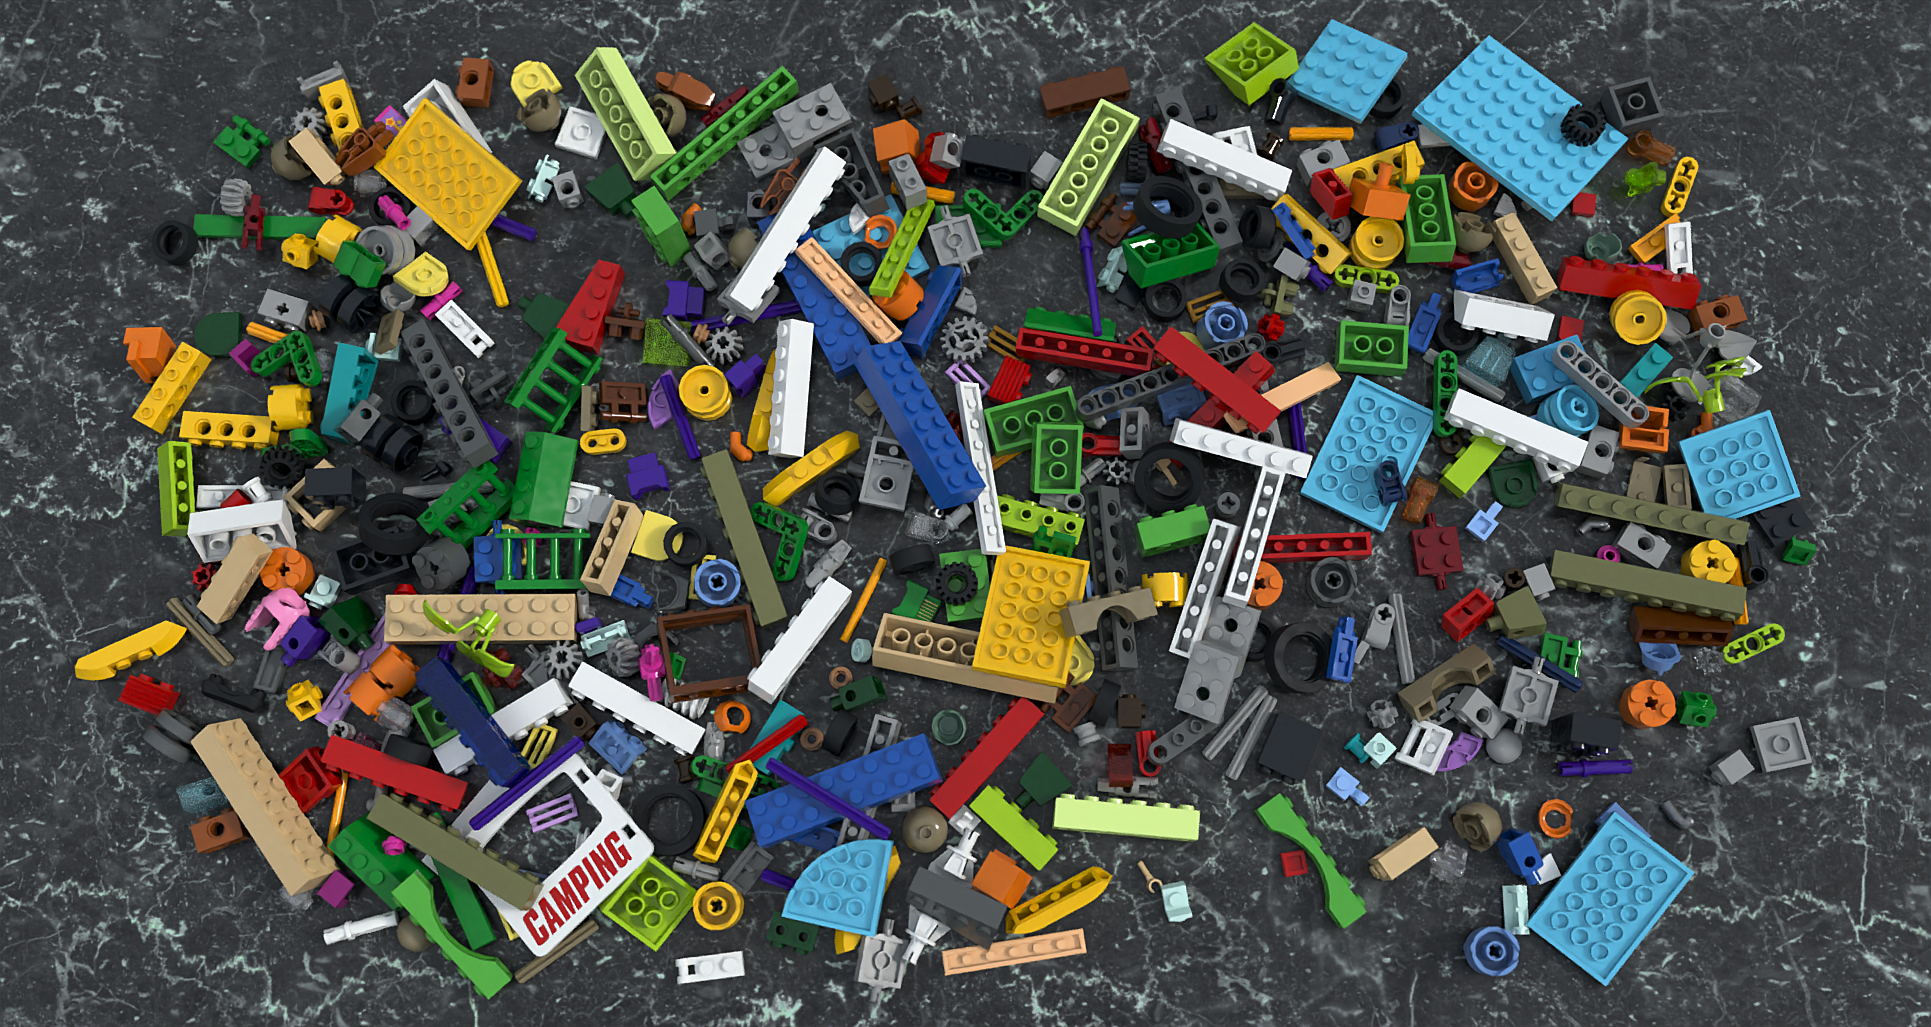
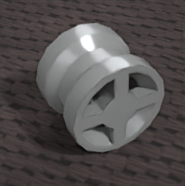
M1223 493L1216 502V512L1223 518H1230L1238 511L1240 500L1234 493Z
M1089 722L1073 729L1074 733L1078 735L1079 747L1101 739L1100 734L1096 733L1095 722Z

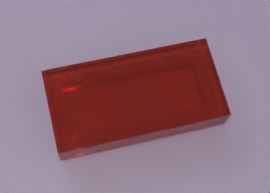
M1108 743L1109 787H1133L1131 744Z

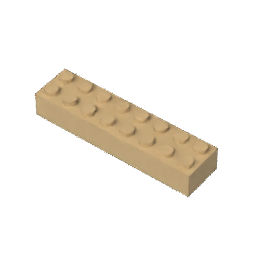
M575 594L386 595L384 642L390 645L392 643L394 645L456 644L459 640L466 644L473 643L478 636L473 630L474 624L457 634L443 632L426 619L423 613V602L425 599L436 613L455 628L469 622L475 615L480 617L486 609L494 611L501 618V621L495 627L496 630L493 632L488 644H554L557 640L560 643H564L565 640H569L570 643H577L578 632L575 624L578 623V605ZM486 636L482 637L478 644H483Z
M888 613L883 614L873 647V666L1054 704L1059 688L972 670L980 632Z
M241 718L209 724L190 741L290 896L323 886L335 870H340L335 859L323 844L322 839L317 835L308 818L301 812L297 801L290 795L285 787V783L279 778L272 763L267 759L260 745L255 741Z

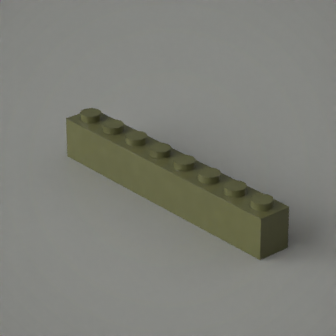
M725 449L701 458L703 465L700 466L704 479L708 478L711 486L707 487L712 500L716 498L718 507H715L719 520L723 519L726 526L722 528L726 541L731 540L733 546L732 549H729L734 562L738 561L741 569L737 571L740 575L741 583L746 582L748 588L747 591H744L749 604L753 603L756 610L752 612L756 625L761 624V627L765 630L789 621L728 450Z
M1562 482L1557 484L1553 501L1554 505L1740 545H1745L1750 525L1749 522Z
M1555 550L1551 556L1549 575L1554 586L1558 588H1566L1568 586L1576 588L1577 591L1583 593L1593 591L1600 593L1603 597L1612 598L1618 596L1623 597L1628 602L1643 601L1648 602L1647 604L1653 607H1662L1663 605L1672 607V610L1678 612L1688 610L1696 612V615L1703 617L1718 616L1721 620L1728 622L1738 620L1744 613L1746 587Z
M393 791L390 794L380 793L367 819L519 910H531L544 887V884L538 881L539 877L528 871L526 873L520 871L518 864L511 860H506L505 862L499 858L500 854L490 848H487V850L480 847L481 843L472 837H467L466 839L460 835L461 831L451 825L448 827L442 825V819L432 814H429V816L422 812L423 808L414 803L407 804L403 801L404 797Z

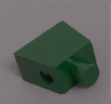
M618 162L584 186L588 195L610 215L616 216L622 212L626 218L634 216L632 210L635 207L632 205L631 200L637 196Z
M542 293L537 294L533 301L523 296L518 303V308L525 311L522 316L523 321L543 340H545L553 327L556 328L570 306L568 303Z
M358 595L332 606L318 620L342 646L347 647L357 642L363 651H367L376 643L369 635L376 627V622Z
M871 675L838 688L840 695L830 698V704L834 712L843 708L845 711L855 712L885 702L888 699L881 678Z
M1041 752L1018 781L1024 790L1015 798V801L1023 809L1033 800L1039 807H1042L1071 788L1072 784L1050 759Z

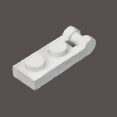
M1690 222L1665 224L1667 270L1677 274V268H1682L1681 274L1685 272L1693 274Z
M452 300L435 314L477 358L483 355L482 352L488 346L492 347L495 344ZM479 336L482 340L475 346L472 342Z
M743 951L675 960L676 967L679 968L678 984L745 975ZM688 965H695V974L689 975Z

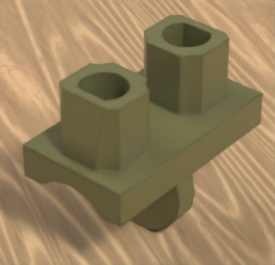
M1281 275V279L1277 280L1275 290L1272 283H1268L1267 289L1260 290L1259 296L1265 299V306H1270L1271 300H1273L1270 316L1274 313L1281 317H1290L1293 313L1294 304L1284 302L1283 300L1284 296L1291 298L1296 296L1298 284L1288 281L1289 276Z

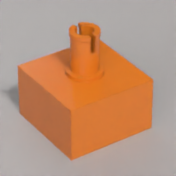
M1380 162L1376 181L1352 178L1349 190L1353 193L1351 207L1365 216L1404 220L1410 194L1389 183L1394 165Z

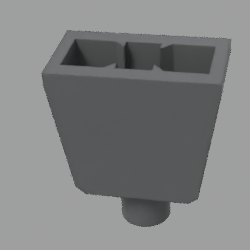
M372 392L366 401L363 399L357 401L335 427L334 431L352 444L359 442L381 413L377 408L384 400ZM361 411H363L366 414L365 419L361 417Z

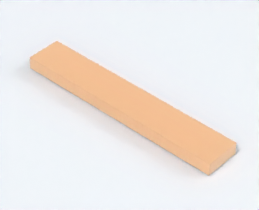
M813 237L795 249V254L879 344L894 342L901 337L902 332Z
M1327 362L1261 396L1282 412L1338 384L1341 378L1331 364ZM1228 411L1223 415L1235 434L1248 429L1246 427L1248 423L1244 419L1240 418L1237 420Z
M1082 928L992 943L989 951L979 945L942 951L945 975L1087 953Z

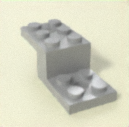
M829 83L773 111L774 124L738 141L737 145L756 180L759 181L791 165L796 158L801 160L815 153L813 141L851 123V118L832 84ZM820 108H825L828 112L825 116L821 117L816 115V111ZM764 148L772 150L771 155L766 157L760 153Z
M882 413L877 436L873 437L859 503L904 512L912 475H915L916 470ZM884 479L891 480L893 482L892 488L883 490L880 487L881 481Z
M1219 595L1215 598L1202 640L1196 641L1174 706L1176 709L1219 724L1234 679L1241 676L1262 610L1248 605L1245 608L1222 602L1223 597ZM1230 618L1236 620L1238 624L1234 632L1229 631L1226 627V622ZM1201 687H1206L1210 692L1207 700L1201 699L1198 694Z

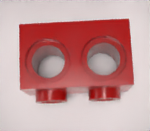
M1477 587L1443 614L1441 627L1458 643L1485 622L1486 618L1492 616L1494 602Z

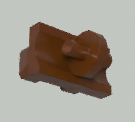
M630 302L626 303L625 308H617V314H622L624 317L605 316V323H608V335L622 337L623 326H630L629 338L642 340L645 328H649L650 321L632 319V316H640V310H634L633 303Z

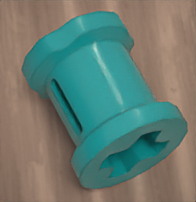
M1356 733L1344 746L1346 750L1349 749L1359 758L1360 763L1365 762L1369 757L1363 750L1367 743L1360 738L1359 733Z

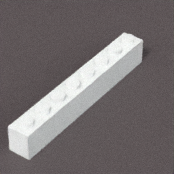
M825 146L817 150L724 297L746 312L758 309L763 301L761 296L765 290L769 291L775 282L773 277L785 267V258L797 248V239L800 235L803 236L809 229V220L812 216L815 217L822 207L820 203L823 198L827 199L833 191L832 184L843 175L845 171L843 167L846 164L843 159Z

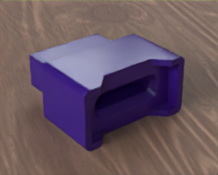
M666 280V286L669 288L668 306L663 309V317L666 318V315L671 313L677 322H688V317L703 318L705 289L691 287L689 281Z
M755 354L746 363L742 360L738 361L724 376L730 381L729 386L743 399L759 385L757 379L765 372L766 366L763 360Z
M655 452L628 459L631 473L627 474L626 478L631 497L634 500H638L644 493L662 489L666 492L671 490L666 468L663 465H659Z

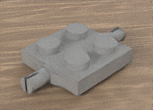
M945 205L944 208L942 206L939 210L943 220L938 224L927 227L939 265L959 266L962 269V277H966V273L967 276H970L971 272L968 262L983 257L970 214L951 217L948 206Z
M736 276L717 298L718 304L729 310L722 318V321L729 325L736 316H739L754 323L779 294V287L773 284L769 291L765 290L761 296L763 301L758 309L746 312L724 297L737 278Z
M530 644L529 648L525 649V652L532 657L533 661L530 667L521 675L536 689L549 680L557 678L556 673L550 676L548 674L549 668L543 666V663L547 661L544 659L543 654L551 652L547 650L540 653L533 644ZM563 656L559 658L560 664L561 661L563 664L567 662L566 656L565 658ZM573 671L569 672L571 678L567 679L563 673L560 680L571 700L575 704L579 701L583 703L584 700L571 694L573 689L568 686L575 674Z
M1534 657L1532 669H1522L1516 666L1510 668L1498 710L1517 719L1513 733L1521 736L1524 735L1526 723L1547 726L1559 681L1541 673L1545 660L1543 658Z
M884 919L882 933H876L875 937L862 935L854 981L867 983L872 986L869 1000L871 1002L880 1003L882 988H901L906 961L902 956L908 947L909 940L899 939L892 935L895 920Z

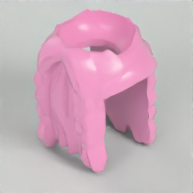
M281 588L270 592L266 597L262 598L261 604L257 606L247 622L245 630L248 632L253 628L264 627L270 624L273 617L277 618L280 622L279 626L263 646L265 650L270 651L281 644L283 638L300 616H309L310 610L306 601H303L295 590ZM285 602L289 604L291 607L283 606L282 604Z

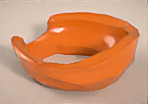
M882 214L872 216L866 221L864 240L879 250L890 247L897 232L894 220ZM877 227H884L888 230L889 237L884 242H876L870 238V231Z
M735 700L720 703L714 712L715 723L722 732L734 731L742 734L750 726V712L742 702ZM737 707L742 711L743 720L740 725L729 723L727 718V710L729 708Z
M1549 800L1538 811V824L1549 837L1555 839L1564 838L1572 831L1571 815L1573 809L1562 800ZM1556 810L1564 814V826L1555 829L1549 827L1545 821L1547 812Z

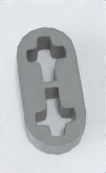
M1452 693L1437 701L1438 711L1441 710L1443 714L1437 717L1438 722L1435 719L1431 720L1430 717L1425 719V721L1439 726L1453 718L1456 713L1451 709L1447 710L1446 706L1451 703L1450 698L1454 701L1459 694Z

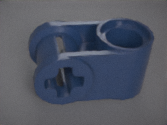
M1406 121L1376 130L1374 137L1379 152L1415 141L1419 134V127L1414 122Z
M1391 460L1382 462L1374 470V478L1381 505L1385 507L1388 506V503L1406 502L1407 493L1397 464ZM1388 468L1391 476L1385 477L1381 469Z

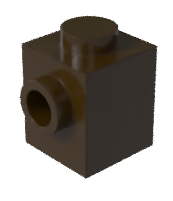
M887 73L867 83L870 94L868 96L873 108H878L880 113L892 111L895 109L894 106L899 105V95Z
M1122 694V698L1117 699L1116 728L1140 729L1142 727V718H1146V705L1142 704V698H1136L1135 694Z
M579 702L561 717L573 734L579 736L582 741L585 739L588 741L593 738L597 729L601 726L585 706Z

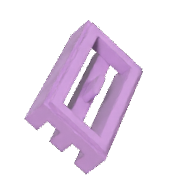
M959 360L957 364L954 363L945 371V375L955 385L960 380L952 373L953 371L965 382L973 383L958 368L961 365L984 388L982 391L980 390L982 399L991 388L967 363L963 365L962 360Z
M571 793L526 810L530 818V824L533 827V833L580 816ZM569 800L570 804L559 807L557 809H554L552 811H549L536 817L534 815L537 812L543 811L545 809H548L550 807H553L555 805L561 804ZM572 809L570 814L539 826L537 824L538 821Z

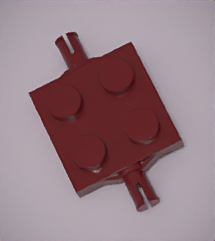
M1435 513L1425 514L1427 527L1409 532L1416 576L1436 577L1437 590H1446L1445 576L1449 573L1464 571L1456 526H1436Z

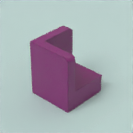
M245 338L229 354L252 377L255 378L258 375L252 371L251 362L261 352Z
M335 870L317 893L335 908H343L349 900L346 898V895L354 886V883L345 877L346 873L342 870Z

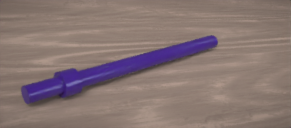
M1083 227L1080 229L1081 241L1079 246L1084 260L1093 335L1099 337L1102 335L1092 260L1093 243L1089 238L1088 228Z

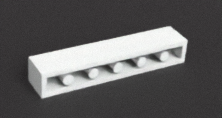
M1172 119L1164 129L1157 152L1162 153L1168 158L1177 159L1187 166L1196 167L1203 170L1206 174L1215 175L1228 183L1241 186L1249 192L1260 194L1268 200L1278 201L1286 191L1292 173L1291 169Z
M795 319L779 321L777 348L775 351L776 364L773 374L774 389L771 397L772 414L770 417L771 427L768 439V455L785 458L804 457L813 323Z
M1458 389L1453 394L1444 416V420L1449 421L1452 426L1469 429L1476 436H1485L1492 439L1498 445L1510 446L1517 453L1529 454L1542 463H1551L1563 472H1573L1580 466L1588 444L1583 439L1462 389Z
M1178 418L1175 419L1170 436V441L1179 445L1262 467L1266 466L1303 478L1307 477L1313 457L1304 452Z
M1263 466L1222 602L1245 608L1249 601L1286 472Z
M1213 519L1169 649L1170 652L1190 659L1195 642L1202 640L1241 527Z
M830 576L825 582L821 581L814 591V597L812 599L808 598L804 602L801 614L799 616L795 615L791 619L787 632L785 634L782 632L777 637L774 649L772 651L767 650L761 659L763 663L758 669L755 667L747 678L749 680L748 689L770 704L773 703L850 601L852 591Z
M583 661L568 685L573 689L571 694L582 700L587 696L594 700L593 706L602 711L607 707L614 711L613 717L622 722H625L626 719L634 722L633 728L644 734L647 730L654 733L653 739L666 745L667 741L674 744L675 748L673 750L684 756L687 753L694 754L706 732V729L659 703L650 701L648 697Z
M553 678L435 748L433 751L446 775H462L469 770L468 766L473 763L480 764L489 758L488 755L494 751L497 753L508 747L507 743L514 739L517 741L528 735L527 731L534 727L537 729L548 723L547 719L552 716L558 717L568 711L567 707L574 703L562 681Z

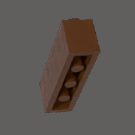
M1113 66L1102 72L1097 73L1093 71L1085 74V76L1077 78L1068 77L1064 81L1057 83H1045L1043 86H1040L1039 97L1045 118L1049 119L1094 108L1101 98L1109 103L1129 99L1131 89L1124 66L1118 68Z
M1634 606L1628 620L1633 641L1642 643L1728 646L1734 632L1732 623L1723 621L1718 616L1703 617L1696 615V612L1693 611L1678 612L1666 607Z

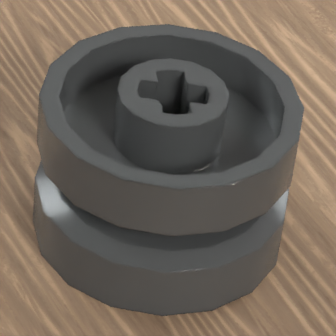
M162 708L156 716V721L160 726L150 725L142 737L163 754L180 763L187 764L195 754L190 741L202 729L170 709Z

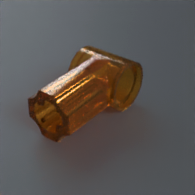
M1645 130L1638 132L1627 144V151L1631 156H1644L1665 166L1670 164L1676 152L1675 147L1655 139L1652 133Z
M1417 476L1411 486L1410 497L1401 517L1411 523L1420 524L1429 503L1433 501L1438 491L1439 485Z

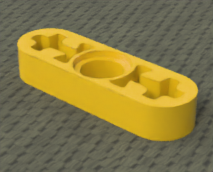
M1691 157L1682 158L1674 168L1661 204V211L1667 217H1671L1675 213L1678 215L1684 209L1698 171V163ZM1684 165H1688L1689 171L1685 176H1681L1685 170ZM1674 183H1682L1685 191L1678 192L1674 188ZM1674 198H1678L1674 204L1675 209H1670V203L1674 200Z

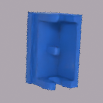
M1498 258L1456 270L1450 278L1454 290L1478 293L1499 287L1503 279V273H1498L1497 268L1500 265Z
M824 826L795 837L791 841L826 853L836 847L840 832Z

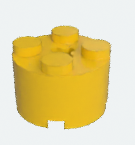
M334 215L335 219L333 221L328 219L321 227L315 239L319 244L318 248L314 246V252L334 263L342 242L356 241L360 232H362L360 227L339 215Z
M302 384L278 385L270 388V390L274 391L273 395H268V412L270 420L275 421L277 426H273L275 430L306 429L309 424L314 423V414L310 411L309 403L312 401L310 388H305Z
M1716 539L1707 540L1691 547L1682 555L1680 573L1685 576L1726 583L1733 577L1738 563L1732 551L1725 544Z
M1153 573V576H1150V578H1147V574L1141 575L1142 589H1151L1156 608H1160L1162 603H1169V607L1184 606L1189 593L1188 573L1182 574V577H1180V573Z
M716 881L702 886L694 896V916L701 926L709 930L729 929L740 920L743 914L744 899L741 893L726 882ZM715 901H722V910L715 911L716 906L713 905Z

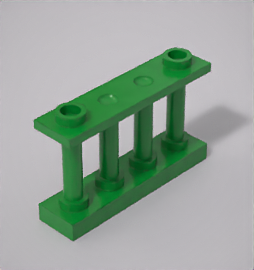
M554 327L504 401L505 404L515 409L524 406L548 422L544 430L553 434L563 427L565 417L582 392V386H586L592 375L599 371L600 363L603 360L600 356L591 355L588 359L565 342V337L568 333ZM557 350L563 351L584 366L577 377L553 361L552 357ZM544 369H550L572 385L565 396L541 380L540 375ZM532 388H538L559 403L553 415L528 399V394Z
M488 460L476 468H470L416 520L429 534L437 529L445 537L452 538L451 541L454 543H460L466 550L474 542V537H480L493 524V520L497 521L511 507L515 485L509 479L502 483L494 475L498 468ZM486 481L496 489L487 499L477 491ZM469 497L479 505L470 515L460 507ZM452 513L462 520L453 531L443 523Z
M500 529V534H495V539H503V575H500V580H495V589L586 588L580 579L583 574V538H590V533H585V529H571V533L514 534V529ZM573 538V575H571V579H562V575H559V539ZM512 539H526V575H524V580H515V575H512ZM536 539H550V575H548V580H538V575H536Z

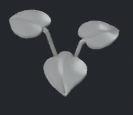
M1665 309L1667 322L1664 331L1659 335L1660 338L1669 343H1677L1680 338L1686 340L1701 335L1700 344L1705 349L1691 371L1679 368L1671 376L1689 377L1701 396H1704L1703 391L1708 390L1707 379L1705 380L1704 375L1695 373V371L1711 348H1719V354L1725 360L1741 356L1746 358L1757 340L1744 334L1725 330L1718 323L1710 324L1706 330L1701 328L1699 331L1688 334L1690 324L1687 318L1676 311ZM1671 382L1675 392L1688 402L1698 401L1687 383Z

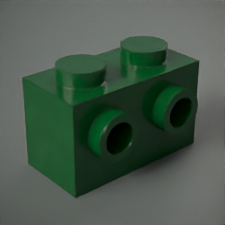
M774 910L766 939L771 940L770 945L783 949L785 944L793 946V952L807 955L808 951L814 952L821 925L782 917L783 912Z

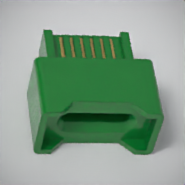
M908 579L906 583L908 591L901 605L893 608L891 614L932 622L942 602L930 596L928 588Z

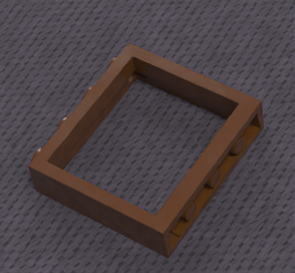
M733 604L727 608L711 607L705 611L688 610L684 614L674 615L673 613H668V616L657 617L656 628L661 654L665 663V679L670 704L750 692L748 689L749 680L747 679L749 675L675 686L666 631L742 621L751 669L753 670L755 667L758 669L761 665L749 604L741 606Z

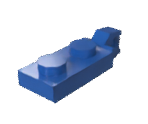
M1282 202L1272 209L1304 259L1310 260L1316 256L1313 251L1316 247L1309 238L1305 240L1301 234L1303 228L1296 219L1292 221V210L1288 205Z
M1433 292L1428 303L1423 301L1419 306L1409 329V349L1420 354L1425 353L1442 314V309L1437 307L1442 295Z
M621 574L610 596L635 608L639 604L650 609L654 602L652 596L645 594L646 589L641 587L640 583Z
M1347 616L1339 617L1337 627H1335L1333 632L1326 678L1342 683L1351 682L1358 640L1353 631L1354 618Z

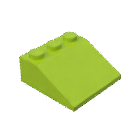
M1255 22L1204 58L1205 62L1233 94L1248 105L1270 91V85L1277 78L1286 79L1299 69L1296 50Z
M652 854L598 907L609 918L654 951H657L692 908L697 890Z

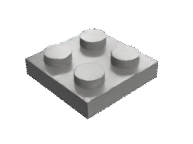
M1799 717L1750 727L1763 773L1812 763Z

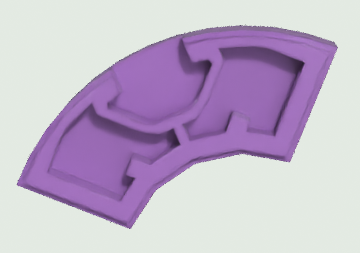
M1459 732L1455 741L1447 746L1436 772L1450 771L1469 762L1479 751L1484 739Z

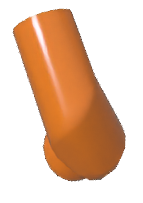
M693 203L681 217V227L688 235H693L696 232L694 211L702 210L696 203Z
M1701 413V425L1691 431V436L1713 429L1712 413Z
M730 432L731 454L739 461H750L753 457V452L741 444V433Z

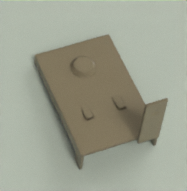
M1640 457L1631 462V472L1625 496L1655 502L1662 467L1643 463L1650 459L1646 457Z

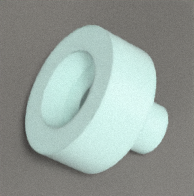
M856 639L851 649L854 661L867 662L870 656H873V647H871L869 640Z

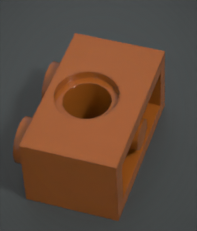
M463 57L462 65L458 69L460 81L455 89L456 98H458L463 107L489 108L494 68L489 59Z
M1723 295L1710 303L1707 300L1695 304V308L1688 313L1694 332L1699 331L1701 328L1706 330L1712 323H1718L1725 330L1739 327L1748 320L1738 295L1732 297ZM1713 311L1717 312L1720 318L1716 317Z
M233 807L222 810L221 815L214 818L213 816L200 818L197 824L190 826L197 853L208 854L252 838ZM223 824L224 831L219 835L218 827Z

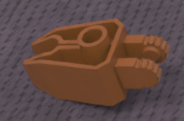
M660 71L657 73L655 79L656 87L659 90L661 89L663 92L678 98L684 107L695 111H710L715 100V94L706 84L683 72H676L675 76Z
M382 121L376 122L368 130L364 127L357 128L339 149L335 162L349 176L362 173L386 156L384 147L392 141L394 134L391 130L386 129L387 126Z
M796 158L787 170H778L763 194L760 208L770 198H776V205L768 213L769 216L780 210L800 179L801 175L795 178L791 174L800 164V159Z

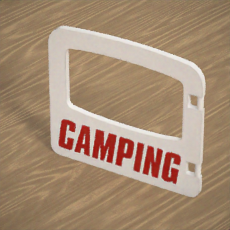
M576 753L483 828L476 831L472 829L465 837L466 839L467 837H472L481 843L480 847L484 848L496 832L532 796L563 772H566L601 813L602 821L592 834L557 870L542 882L544 887L530 911H521L479 886L530 950L539 957L550 953L641 866L654 851V845L651 840L639 829L629 814ZM581 769L589 778L585 784L576 775ZM626 825H629L636 833L631 839L623 830Z

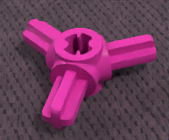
M654 644L645 645V648L640 651L642 653L639 658L641 679H647L649 700L659 701L663 699L661 677L665 675L664 658L662 654H659V647H654Z

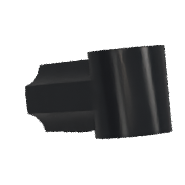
M1277 78L1270 85L1272 97L1265 121L1276 126H1282L1289 105L1297 97V90L1285 79Z
M1300 337L1279 343L1271 342L1265 345L1261 355L1275 367L1276 364L1304 357L1305 346ZM1266 352L1272 353L1275 359L1268 358Z
M1749 541L1745 542V545H1736L1740 559L1743 586L1752 590L1766 583L1769 579V572L1763 566L1759 542ZM1751 573L1756 575L1757 581L1751 577Z

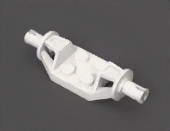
M966 827L958 846L952 847L947 845V850L930 864L928 870L971 889L973 886L971 883L973 882L974 862L976 863L977 859L972 857L970 852L980 834L974 831L969 840L968 838L972 830ZM968 859L964 874L962 875L966 861ZM910 904L909 926L905 932L910 934L912 939L902 958L908 960L911 953L914 952L910 962L916 965L924 945L930 944L935 947V941L951 928Z

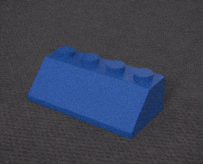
M938 265L935 272H930L926 281L928 285L924 291L923 301L919 300L917 311L906 319L908 323L905 329H900L902 335L897 340L901 341L908 353L922 360L962 285V269L959 267Z

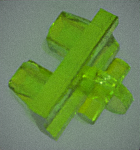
M1650 162L1640 169L1631 168L1625 173V184L1630 186L1627 192L1629 197H1635L1640 193H1648L1652 190L1653 186H1661L1666 183V171L1659 170L1657 162Z

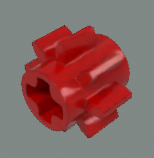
M1274 313L1271 316L1264 314V317L1258 321L1257 333L1261 334L1268 342L1271 339L1277 341L1284 333L1285 322L1279 320L1280 316Z
M210 563L207 568L199 564L198 569L191 571L194 579L191 581V584L198 585L197 590L203 592L209 587L212 582V576L218 571Z

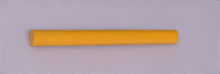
M879 558L840 637L841 641L849 642L888 562L887 560Z
M340 769L344 784L336 790L326 848L333 858L335 853L327 846L339 833L349 771Z

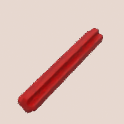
M799 714L726 766L727 772L730 773L735 764L747 760L754 763L804 728L808 721L802 714Z

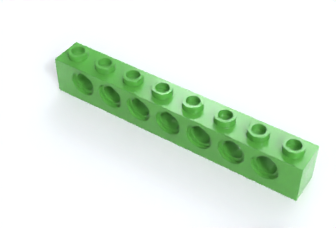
M783 66L780 67L651 174L650 178L656 189L668 201L732 149L738 141L745 138L769 118L773 111L781 108L799 93L797 80Z

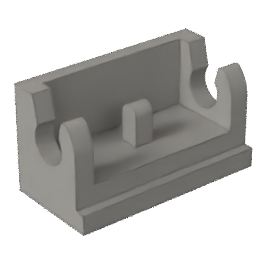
M338 61L333 62L335 67L306 80L302 77L297 78L301 84L302 92L310 102L321 96L320 86L344 79L350 85L344 69Z

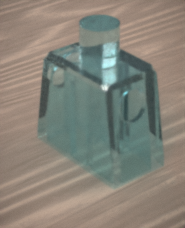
M1499 333L1496 339L1487 336L1462 365L1465 369L1498 388L1505 382L1515 356V350L1508 347L1511 338L1504 336V333Z
M213 776L177 788L183 810L194 816L229 802Z

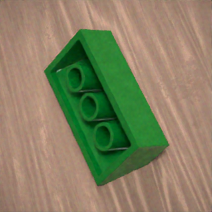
M1198 222L1194 230L1188 236L1182 238H1167L1151 232L1122 240L1121 243L1129 275L1140 288L1215 267L1220 249L1216 241Z
M1033 307V309L1028 308L1024 328L1113 343L1116 323L1107 318H1100L1102 335L1096 337L1093 335L1091 318L1087 315L1078 314L1073 316L1068 315L1065 311L1049 312L1042 307Z
M525 432L509 515L510 520L522 526L563 528L578 440L547 432Z
M368 812L344 828L327 847L393 911H403L405 907L400 908L392 899L394 895L391 892L416 869L429 882L436 875L407 847L404 848V853L399 855L385 854L382 843L388 837L395 835L367 819L370 813Z

